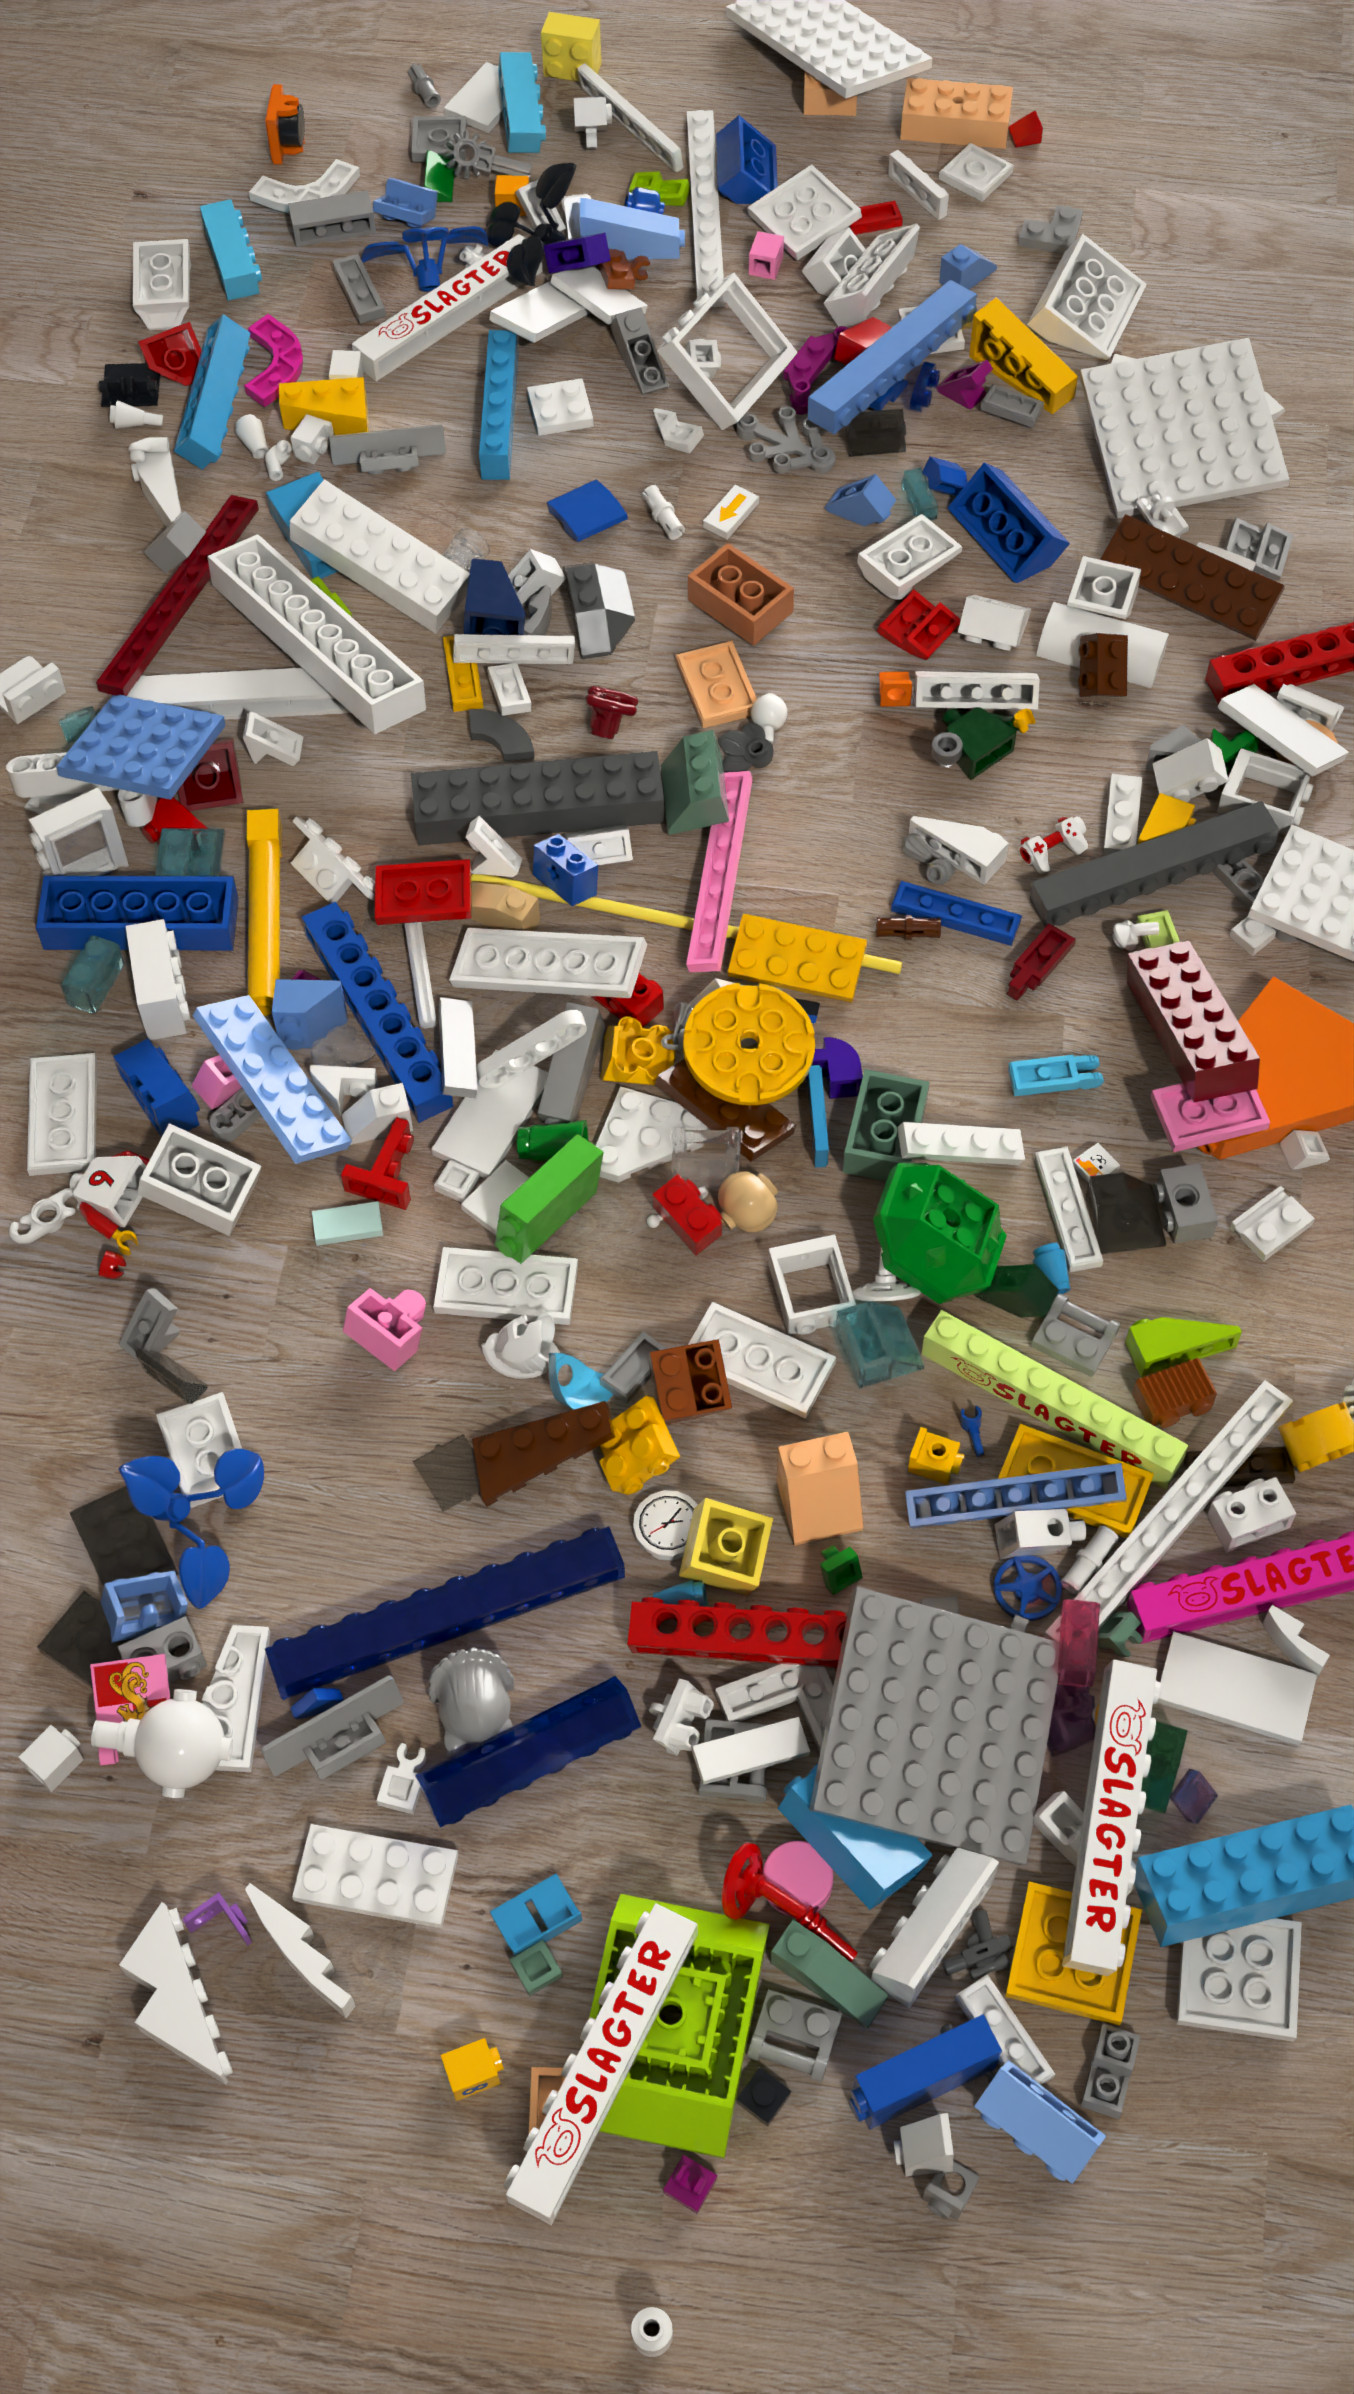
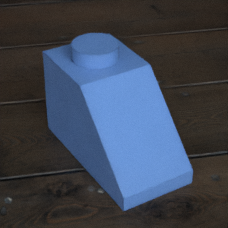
M959 244L941 257L939 283L944 285L949 280H952L967 289H971L996 271L997 265L979 252Z
M874 474L838 488L824 508L832 514L862 526H867L875 522L879 524L885 521L890 516V509L896 502V499L880 478Z

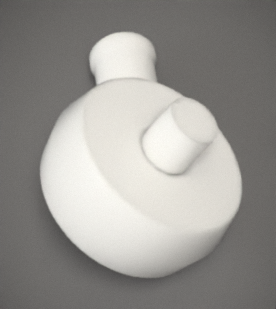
M477 244L475 248L467 245L460 253V260L467 262L466 268L485 256L481 252L483 248Z

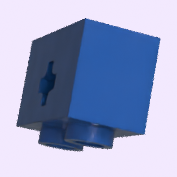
M560 834L534 844L533 875L571 906L597 895V863Z

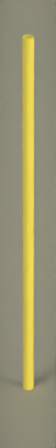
M472 874V882L512 886L537 898L568 904L549 887L493 875ZM591 897L574 905L693 930L694 918L612 900ZM728 925L726 938L736 940L739 927ZM865 954L862 966L900 974L902 962Z

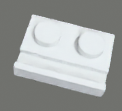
M1279 1186L1232 1221L1230 1229L1233 1232L1236 1231L1241 1236L1240 1239L1263 1262L1310 1228L1315 1220L1292 1196L1289 1197L1283 1192L1284 1188L1282 1186Z

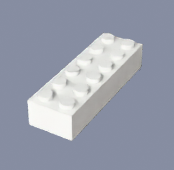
M325 479L290 520V540L435 634L467 595L469 572Z

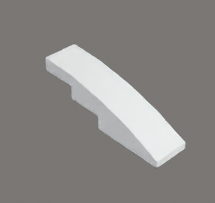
M249 1883L245 1890L268 1935L287 1962L317 1995L347 2018L356 2006L350 1994L329 1980L335 1972L334 1967L329 1959L309 1946V1943L314 1938L310 1926Z

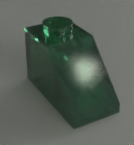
M1036 1264L997 1266L991 1286L982 1292L974 1294V1296L1020 1318L1045 1317L1059 1289Z
M1156 1721L1154 1736L1151 1741L1148 1740L1146 1754L1151 1756V1764L1147 1777L1142 1779L1141 1791L1146 1793L1144 1808L1166 1813L1188 1730Z

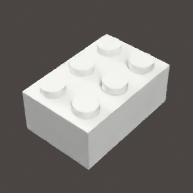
M164 919L126 926L137 1006L147 1038L149 1040H156L187 1034L185 1021L191 1020L188 1003L185 1001L186 987L183 975H181L180 968H182L179 949H177L174 931H167Z
M169 1123L140 1178L137 1194L230 1236L258 1182L262 1166Z

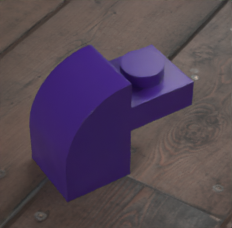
M824 1037L823 1049H815L812 1066L820 1065L822 1068V1077H826L829 1099L858 1096L863 1078L858 1053L850 1044L843 1040Z

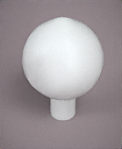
M767 693L755 700L751 708V719L753 723L760 725L764 729L766 739L773 744L774 731L784 725L788 713L786 704L780 697L773 693Z

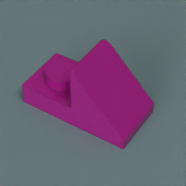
M987 359L953 371L936 389L940 394L967 409H973L986 396V391L982 385L986 382L985 377L993 370V367Z

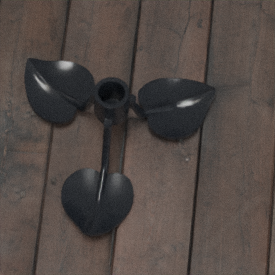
M561 163L548 167L541 174L537 182L536 196L541 199L540 207L550 224H540L533 230L517 222L520 208L512 202H504L498 205L488 218L485 232L488 236V243L494 247H500L506 241H509L514 234L515 227L533 235L523 239L522 244L514 246L507 258L509 274L522 284L535 286L536 273L542 261L544 245L566 240V236L557 230L559 224L553 220L547 208L553 209L564 198L577 167L574 163Z

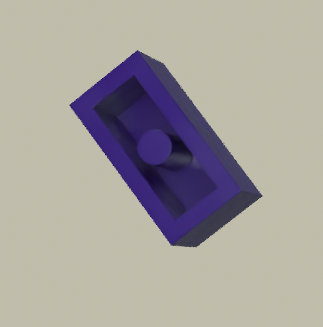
M605 232L544 245L549 273L584 268L611 261Z

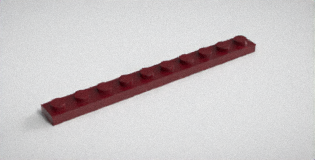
M235 495L229 497L205 530L206 533L188 558L179 566L97 680L96 684L99 692L115 696H127L211 578L207 556L236 543L259 510L257 500Z

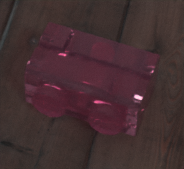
M1070 1599L1063 1600L1060 1616L1057 1675L1059 1677L1057 1684L1093 1687L1096 1674L1100 1603Z

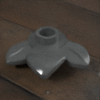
M747 722L742 732L736 730L727 731L718 737L720 747L728 754L722 761L725 773L747 771L752 766L763 768L772 761L774 755L773 746L766 739L764 729L758 724Z

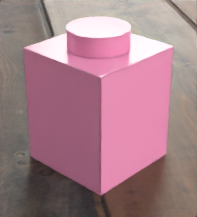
M757 231L749 252V275L776 279L784 256V236Z
M220 1055L203 1062L192 1084L193 1089L211 1109L223 1105L242 1088Z

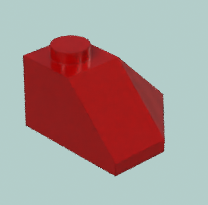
M190 322L138 341L149 370L183 386L193 383L202 350Z

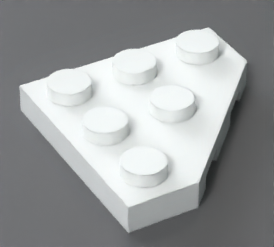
M620 1086L596 1144V1147L604 1152L599 1177L619 1183L631 1178L632 1173L646 1167L650 1170L673 1160V1156L686 1150L692 1152L702 1148L710 1128L679 1103Z

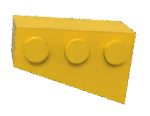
M364 377L279 383V405L284 429L295 431L306 414L332 422L335 435L369 432Z

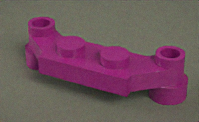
M839 326L835 328L833 333L818 337L810 336L784 369L783 379L789 382L791 390L790 407L796 411V414L803 415L808 413V397L811 395L810 386L830 359H834L839 333L849 328Z

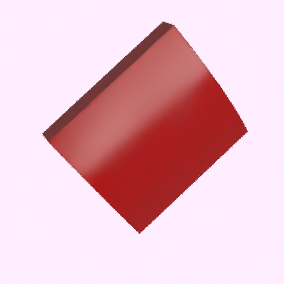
M913 589L879 625L876 632L909 654L928 660L958 628L961 619L941 602L935 607Z

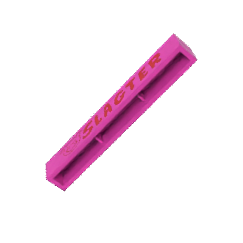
M1354 1531L1341 1535L1337 1540L1325 1542V1540L1319 1539L1306 1544L1301 1549L1291 1551L1290 1548H1282L1273 1552L1269 1557L1257 1559V1557L1251 1556L1238 1561L1233 1566L1223 1568L1222 1565H1214L1203 1570L1201 1574L1189 1576L1186 1573L1178 1574L1171 1577L1165 1583L1154 1585L1153 1582H1146L1136 1586L1130 1593L1127 1607L1129 1612H1132L1141 1622L1136 1628V1631L1143 1640L1141 1644L1171 1637L1173 1631L1183 1634L1266 1613L1272 1605L1282 1609L1353 1591Z

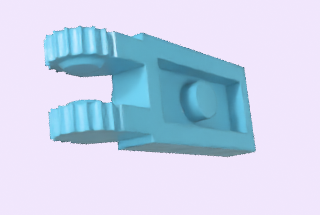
M1097 1055L1048 1057L1014 1061L1008 1065L1014 1097L1079 1088L1083 1090L1094 1089L1104 1083L1103 1074L1089 1072L1078 1074V1072L1097 1069L1100 1065Z

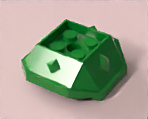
M898 1163L889 1173L873 1217L876 1235L883 1250L881 1257L884 1268L912 1287L920 1290L921 1293L936 1303L943 1304L956 1298L976 1294L991 1286L1007 1237L1001 1228L999 1205L942 1166L929 1165L927 1163Z

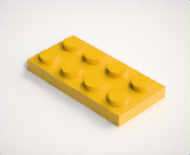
M743 913L728 968V976L853 1003L867 947V939Z
M1020 1424L998 1479L1122 1463L1126 1502L1066 1510L1068 1517L1083 1519L1085 1523L1097 1528L1101 1525L1106 1526L1118 1536L1127 1539L1133 1532L1154 1473Z

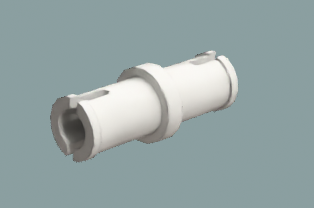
M656 485L648 486L644 490L646 493L642 492V498L652 510V517L657 523L662 525L669 539H678L683 535L681 532H685V528L674 514L675 509L670 502H666Z
M1099 1526L1098 1531L1085 1549H1079L1077 1552V1560L1060 1581L1062 1587L1069 1593L1077 1596L1094 1572H1098L1104 1565L1102 1561L1114 1544L1118 1542V1535L1106 1526Z

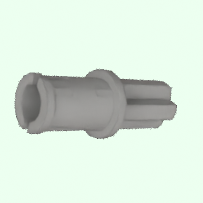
M415 63L412 64L408 70V75L414 83V90L422 96L428 108L437 107L441 102V97L434 88V81L426 75L421 65L416 66Z

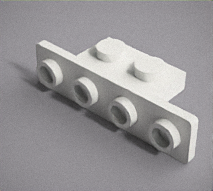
M296 816L292 822L310 840L291 862L293 867L329 903L337 902L352 883L366 897L375 901V881L369 876L364 877L359 872L361 870L360 865L347 856L345 858L340 853L342 847L329 837L326 839L321 834L323 828L310 818L305 821Z

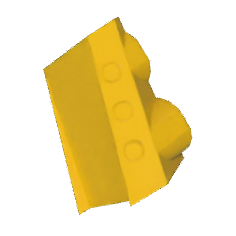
M623 1017L616 1026L608 1025L603 1039L604 1050L599 1079L603 1081L655 1085L657 1075L674 1065L675 1050L665 1049L661 1045L662 1038L668 1034H673L674 1031H670L666 1026L658 1024L650 1029H644L637 1019L631 1017ZM673 1039L667 1040V1043L674 1044Z

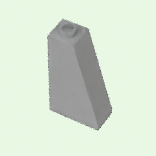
M570 1002L566 1004L565 1011L578 1010L583 1014L587 1031L581 1038L553 1054L537 1113L541 1122L545 1123L544 1125L576 1122L606 1029L598 1008Z

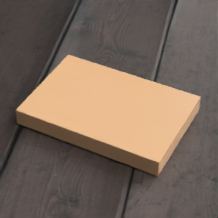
M733 641L675 655L676 664L703 729L751 717V708L757 698Z

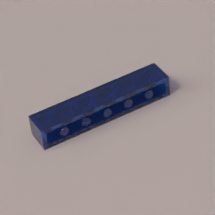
M614 1676L416 1774L415 1777L430 1812L441 1828L447 1824H455L461 1821L465 1815L481 1807H489L495 1804L500 1797L514 1790L527 1788L534 1780L548 1773L553 1774L561 1771L566 1764L580 1757L593 1755L600 1747L614 1740L625 1739L632 1731L642 1726L628 1690Z

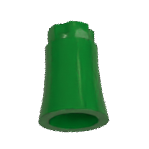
M581 1120L563 1124L519 1127L517 1137L519 1159L548 1161L577 1134L589 1141L587 1121Z

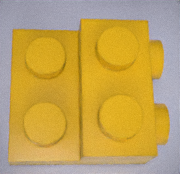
M643 1397L612 1420L615 1438L600 1445L604 1458L599 1460L611 1490L629 1495L641 1490L644 1486L643 1483L653 1476L665 1473L670 1468V1464L680 1458L653 1397Z

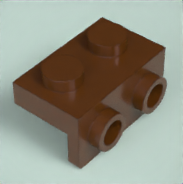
M1096 633L1081 636L1079 646L1080 675L1078 679L1080 697L1127 696L1128 635Z

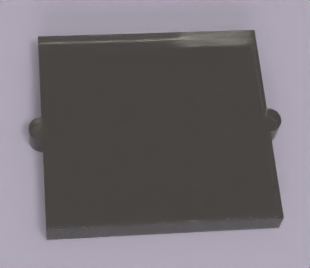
M464 1434L442 1446L437 1444L434 1450L413 1461L414 1466L442 1512L464 1500L471 1501V1496L481 1492L474 1450Z

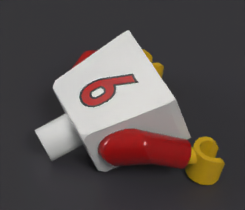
M128 1150L110 1157H96L92 1160L84 1174L76 1173L70 1179V1189L74 1190L73 1197L79 1202V1211L86 1222L107 1239L111 1237L115 1239L119 1251L126 1256L131 1255V1251L128 1247L122 1245L123 1242L131 1240L136 1245H139L134 1232L129 1230L121 1232L118 1228L119 1226L125 1228L143 1198L137 1194L139 1181L150 1159Z

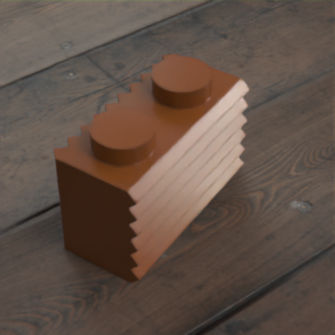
M1199 1358L1183 1362L1180 1365L1177 1364L1174 1367L1164 1369L1161 1372L1158 1371L1143 1378H1138L1132 1391V1396L1136 1404H1138V1408L1141 1410L1145 1421L1153 1426L1160 1425L1161 1428L1170 1427L1176 1424L1180 1417L1191 1413L1194 1417L1207 1413L1211 1410L1217 1395Z

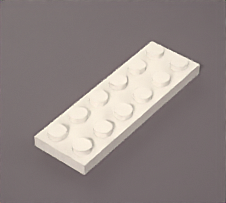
M467 928L449 981L455 988L631 998L647 943L644 937Z

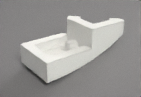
M658 408L653 410L665 446L690 454L704 436L702 426L679 422L676 412Z

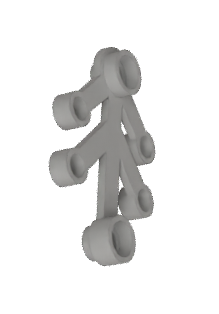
M786 406L779 410L778 420L783 425L786 436L759 424L756 416L750 413L744 414L737 422V435L739 438L752 440L759 436L776 444L766 447L760 442L752 443L749 447V458L754 462H761L766 458L774 457L773 468L778 473H786L792 469L808 466L816 473H826L835 464L836 455L834 451L823 446L819 434L820 426L809 421L808 418L803 422V433L809 437L811 447L801 442L795 425L796 411L792 407ZM796 453L801 456L790 458L789 454Z

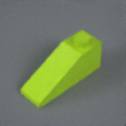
M1166 1317L1153 1320L1146 1318L1135 1322L1129 1327L1125 1344L1142 1378L1195 1358L1202 1359L1237 1348L1242 1331L1239 1326Z

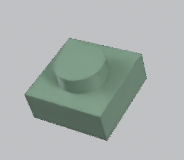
M544 1940L509 1959L529 1997L563 1977Z

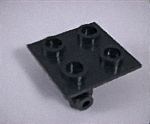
M146 363L105 364L104 380L99 381V390L102 392L101 407L116 406L117 400L131 406H158L160 374L149 370Z

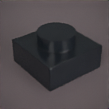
M759 2067L737 2097L736 2103L768 2127L790 2097L791 2091Z

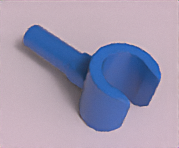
M975 1406V1418H968L964 1414V1408L961 1409L960 1425L962 1429L969 1432L976 1457H982L985 1455L979 1435L982 1411L978 1406Z

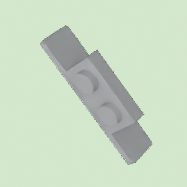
M442 425L332 435L329 437L333 465L361 463V471L368 472L369 474H381L388 469H396L401 472L410 471L413 467L419 466L418 457L446 453Z
M388 1675L263 1746L261 1752L273 1776H278L308 1759L319 1779L323 1780L384 1745L386 1741L374 1720L404 1703V1700L395 1680L391 1675Z

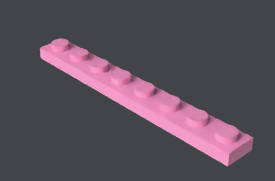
M750 771L724 773L729 822L712 825L710 828L686 963L689 973L721 971L753 781Z

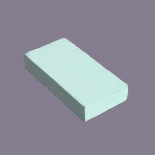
M378 1201L312 1211L317 1246L383 1236Z

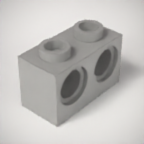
M186 1616L118 1646L123 1660L165 1654L169 1683L178 1679L192 1678L202 1668L207 1667V1663ZM189 1647V1651L184 1656H173L178 1648Z

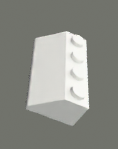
M917 223L878 235L823 304L838 327L845 326L851 328L867 320L868 314L880 305V299L883 295L894 287L893 283L907 271V265L915 255L920 230Z
M958 1847L951 1857L945 1854L933 1871L937 1878L931 1887L923 1885L914 1898L912 1905L916 1909L910 1918L902 1916L894 1927L891 1936L895 1940L888 1950L881 1947L869 1966L874 1969L871 1980L891 1997L910 2009L993 1885L999 1862L992 1857Z

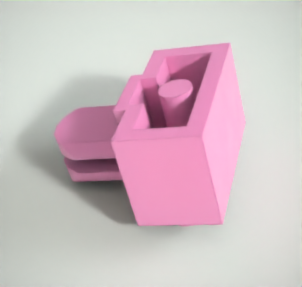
M369 1288L347 1307L343 1332L393 1371H396L418 1350L422 1327L417 1323L423 1319L426 1306L425 1299L420 1293L408 1289L401 1292L394 1299L390 1297L384 1299Z

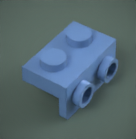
M389 178L386 183L385 195L373 202V212L382 214V217L388 220L399 219L406 221L408 226L422 227V225L435 218L438 193L432 189Z

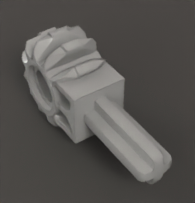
M465 130L463 134L464 139H461L459 134L455 133L453 134L455 143L452 141L446 142L447 148L451 151L444 152V158L452 159L446 166L448 169L456 166L454 172L456 177L460 175L462 170L465 171V179H469L470 171L476 177L479 175L489 177L490 172L495 171L506 175L528 176L530 178L531 164L496 155V147L487 145L486 141H481L477 144L479 138L477 133L473 135L472 139H469V132ZM463 149H469L473 152L474 158L470 161H464L460 158L459 153Z

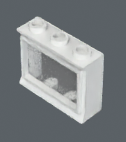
M98 787L29 819L33 833L29 834V838L37 851L35 856L43 869V872H41L43 877L102 876L118 867L129 866L113 810Z

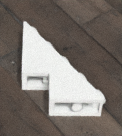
M161 1902L119 1964L126 1976L154 1992L134 2023L143 2034L227 2085V2075L233 2073L226 2051L218 2052L214 2039L221 2036L213 2014L209 2016L205 2014L202 2003L208 2001V1997L201 1978L197 1980L193 1978L190 1967L196 1965V1961L189 1943L183 1945L181 1943L178 1932L184 1930L180 1914L177 1908L169 1910L167 1905Z

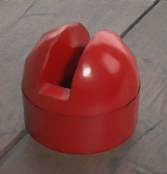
M106 1250L98 1275L108 1279L120 1278L124 1272L118 1270V1266L126 1267L125 1259L116 1252Z

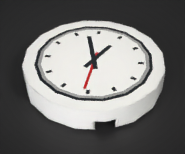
M663 1490L649 1495L639 1504L634 1514L633 1532L637 1544L643 1550L650 1553L652 1557L659 1560L683 1558L693 1510L698 1504L690 1496L679 1491Z

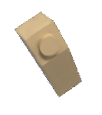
M472 882L471 919L492 929L533 931L540 922L539 900L537 897L512 886Z

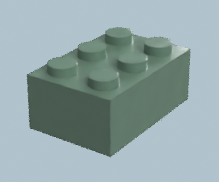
M867 1069L864 1070L844 1151L843 1173L887 1181L889 1173L898 1163L914 1162V1159H906L901 1156L897 1127L903 1122L923 1123L930 1082Z

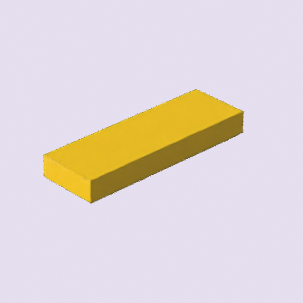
M454 635L443 637L454 712L484 708L477 663H453Z

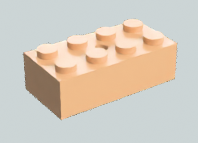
M907 78L900 140L956 145L972 143L979 147L1006 149L1013 87Z

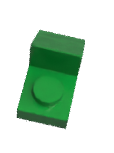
M1212 729L1210 741L1222 750L1227 774L1231 772L1240 749L1257 753L1260 741L1258 737L1248 730L1244 733H1237L1231 741L1216 729Z

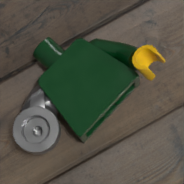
M981 707L974 708L964 716L955 708H951L942 718V722L947 726L946 732L934 737L931 755L941 766L946 768L951 767L956 762L965 775L972 780L1012 753L1015 747L1016 731H1020V733L1028 731V725L1036 723L1031 709H1022L1014 716L1005 717L989 713Z

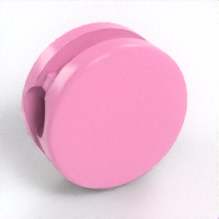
M789 1841L783 1843L770 1853L764 1864L763 1875H765L766 1880L804 1906H812L814 1908L813 1912H818L828 1902L833 1887V1869L808 1842ZM768 1900L770 1905L779 1913L789 1917H793L792 1915H790L789 1913L775 1905L773 1902Z

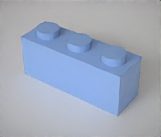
M1007 2061L999 2069L974 2106L981 2112V2118L988 2125L995 2129L1002 2128L1014 2138L1013 2143L1021 2151L1028 2155H1033L1034 2153L1046 2163V2169L1054 2177L1061 2181L1068 2180L1072 2184L1082 2173L1106 2138V2135L1011 2061Z

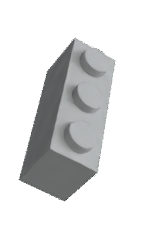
M368 190L288 203L296 247L376 234L374 213Z

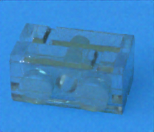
M93 935L87 940L84 945L85 949L81 950L63 980L61 988L68 1005L96 1014L125 963L118 944Z

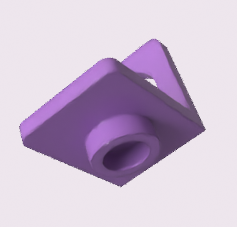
M219 1892L182 1919L190 1933H192L224 1911L245 1944L248 1946L252 1943L249 1935L243 1928V1925L248 1923V1920L236 1903L229 1907Z

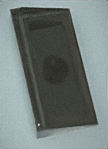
M138 1349L135 1352L145 1373L188 1404L195 1402L207 1390V1384L166 1355Z

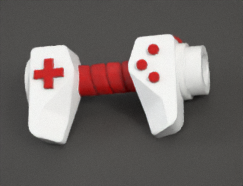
M1062 817L1058 819V823L1055 825L1056 832L1043 839L1040 836L1022 839L1019 846V854L1022 860L1027 865L1033 864L1036 871L1043 874L1050 871L1047 850L1059 843H1065L1076 855L1084 852L1088 848V843L1083 836L1086 832V826L1080 817Z

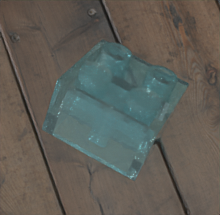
M162 828L155 876H220L225 830Z
M869 1301L837 1311L835 1331L859 1389L924 1369L923 1361L900 1307Z

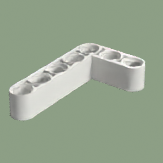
M67 752L20 756L10 760L6 765L14 792L19 797L87 793L97 787L100 791L119 790L118 799L125 821L129 826H144L153 818L157 801L156 796L58 776L56 766Z

